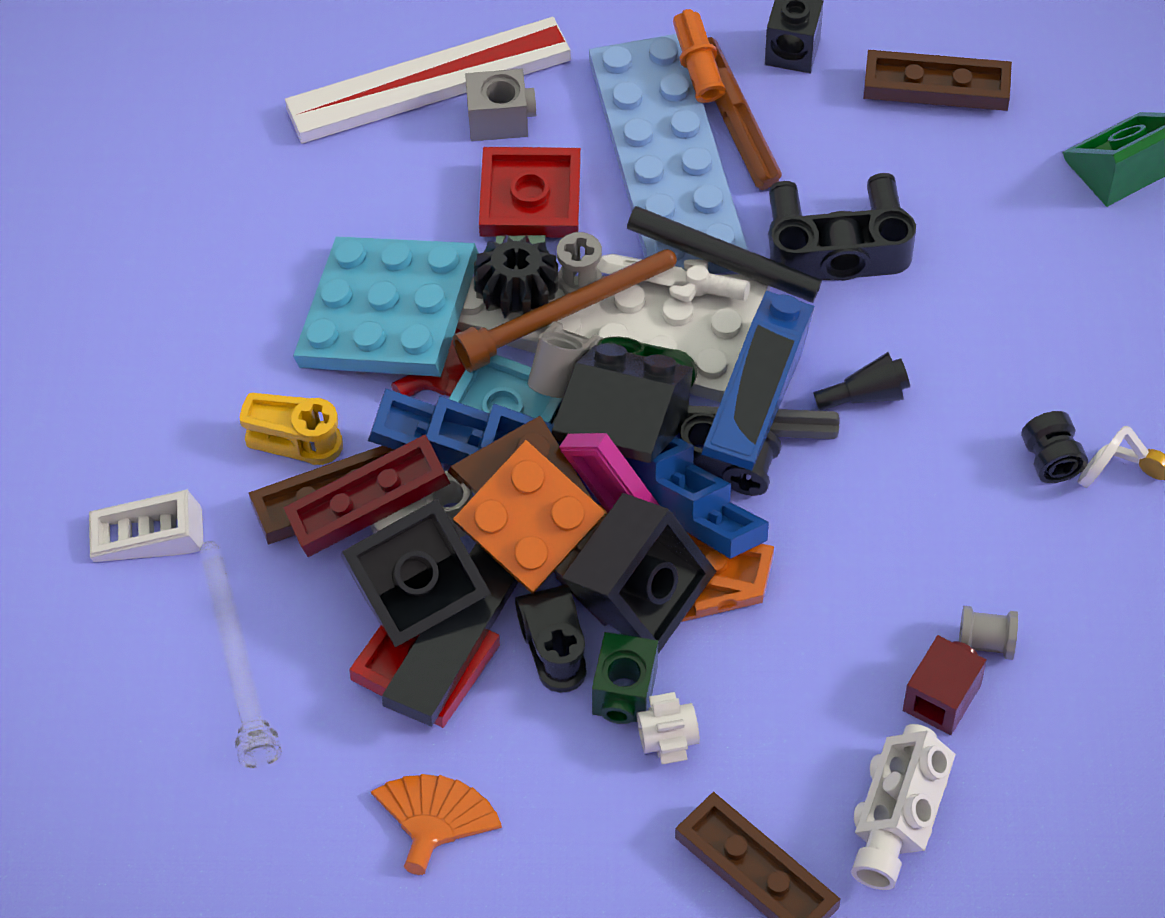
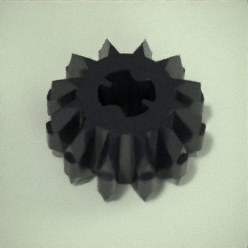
M506 234L502 244L488 241L484 252L477 254V259L474 262V291L476 292V298L483 299L487 311L501 309L506 319L512 312H519L523 315L531 311V309L534 310L547 304L549 300L555 299V294L558 291V263L556 262V255L549 253L545 242L531 244L528 235L520 241H513Z

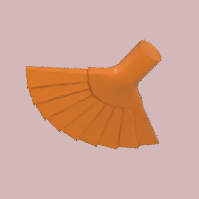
M427 774L403 776L400 779L388 781L371 791V794L401 824V828L411 837L413 842L404 868L414 875L425 874L432 852L437 846L454 842L456 839L502 828L497 812L488 800L473 787L471 788L457 779L453 780L442 775L434 776Z

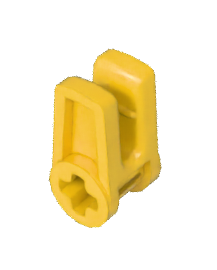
M249 393L247 395L239 417L241 426L246 429L245 442L247 447L305 461L313 465H324L339 457L343 450V438L340 430L337 428V411L335 406L328 400L262 393ZM319 412L322 413L324 421H320ZM311 442H314L316 451L312 450Z

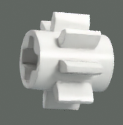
M675 692L649 696V710L637 712L638 730L644 754L657 752L661 765L688 760L686 752L688 746L700 743L698 722L693 704L680 705L679 698L676 699Z

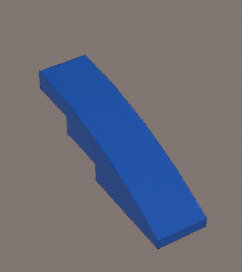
M385 388L368 441L395 450L426 434L440 463L454 465L533 420L534 417L497 404H493L490 412L487 413L439 396L436 405H432ZM544 421L552 433L554 424Z
M675 437L651 463L624 457L657 503L662 507L668 508L686 532L731 559L768 541L769 522L730 502L731 483L694 465V446Z

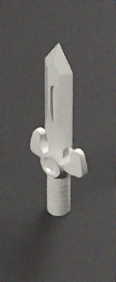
M612 253L602 255L597 268L602 273L612 274L642 259ZM701 259L685 260L684 269L674 266L645 280L646 282L671 286L670 295L685 302L692 301L694 296L699 297L707 293L746 301L750 290L749 281L709 273L708 261Z

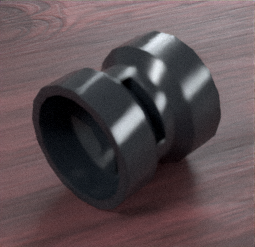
M1063 411L1043 413L1034 417L1022 428V439L1028 451L1035 454L1036 457L1033 465L1038 477L1045 483H1059L1069 480L1081 473L1088 464V457L1082 444L1073 438L1076 430L1069 414Z

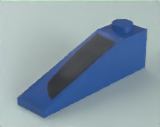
M765 292L752 320L706 438L702 455L751 471L753 470L801 358L814 305L801 302L790 295Z

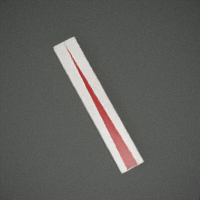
M553 16L285 98L286 110L301 144L465 94V73L523 69V74L526 75L571 61V50Z

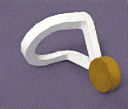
M1123 426L1110 443L1103 446L1093 456L1082 471L1077 482L1083 487L1088 488L1113 456L1137 463L1142 471L1150 477L1165 480V454L1155 449H1147L1132 428ZM1123 439L1127 441L1132 450L1119 446Z

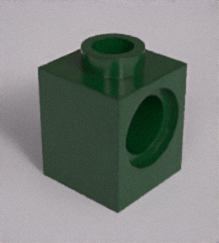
M604 632L592 685V715L602 716L612 723L628 724L637 722V712L649 710V696H652L658 669V640ZM626 678L633 680L636 683L630 686L623 687L618 686L613 682L618 679Z

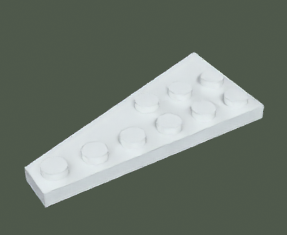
M725 274L720 276L750 282L749 295L746 301L707 293L699 297L694 296L692 301L685 302L670 295L671 286L643 281L557 322L562 323L564 330L587 338H591L593 335L603 338L615 336L628 337L641 343L686 352L697 366V378L690 389V394L721 402L752 320L765 292L770 291L771 286L741 274ZM574 276L575 285H579L578 276ZM473 277L457 328L461 331L470 327H475L477 330L485 327L487 330H490L521 316L519 312H512L505 319L501 309L487 311L483 299L476 298ZM559 287L555 294V299L565 295ZM550 325L515 340L506 346L535 353L540 333L545 332Z

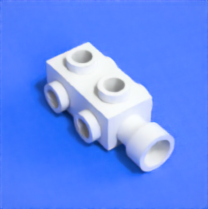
M909 724L905 726L902 735L886 737L881 754L875 755L870 762L872 782L866 800L858 803L854 810L855 833L867 843L865 847L858 850L851 870L852 876L858 882L870 888L878 890L893 889L902 866L898 858L899 854L925 851L931 836L932 827L956 754L937 738L935 732L928 727L919 724Z

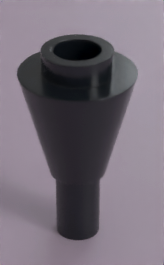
M887 351L845 378L844 382L815 391L813 395L819 411L850 401L852 404L904 400L902 390L910 388V382L902 359L899 358L892 361Z

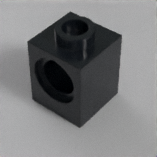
M774 0L766 30L764 65L811 74L821 39L824 0Z

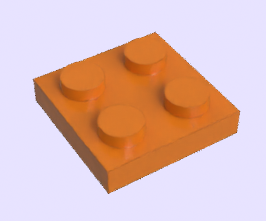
M525 440L453 518V522L533 594L601 521L606 512Z

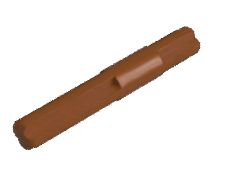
M708 37L709 43L713 44L717 49L715 61L722 83L726 88L725 94L716 100L715 103L755 186L759 190H766L773 184L780 182L779 179L782 177V172L716 39Z

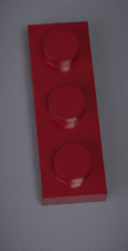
M425 434L283 508L301 548L307 557H310L451 483Z

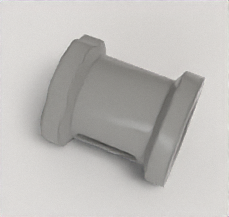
M574 232L560 239L557 245V259L562 265L558 272V287L565 295L602 278V273L597 268L602 258V246L593 235L585 232ZM581 246L585 248V255L582 257V260L580 253ZM577 272L579 285L574 284V276Z
M963 605L959 642L969 645L976 651L1003 653L1004 659L1013 660L1018 632V611H1009L1007 616L974 612L972 606Z

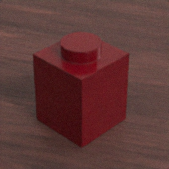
M937 635L906 686L902 711L952 735L982 685L987 659L979 656L972 647L963 642H951Z

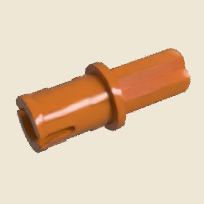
M685 9L673 18V26L682 50L679 57L680 63L684 68L688 69L696 93V100L701 103L713 102L720 99L726 91L715 61L717 49L708 41L700 14L693 12L691 9Z

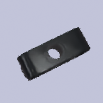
M890 173L875 174L868 179L867 190L871 210L836 211L829 214L802 216L796 183L780 181L773 184L769 189L773 217L768 231L770 259L821 280L845 281L857 277L894 275L903 272L912 262L916 223L914 218L900 207L894 175Z

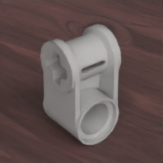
M553 321L545 332L540 333L527 383L528 386L542 395L564 398L576 362L594 345H598L603 337L593 335L591 338H587L564 330L562 323Z

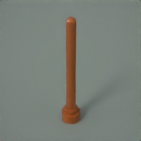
M669 249L662 250L495 328L487 330L485 327L477 330L475 327H470L452 337L457 356L468 372L471 373L490 364V358L497 355L498 348L544 328L553 321L557 322L673 268L677 262V257Z

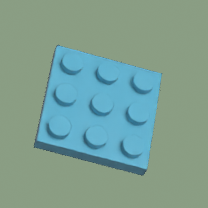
M336 236L293 354L299 368L441 377L453 340L452 337L455 334L474 275V262L477 259V254H479L475 243Z

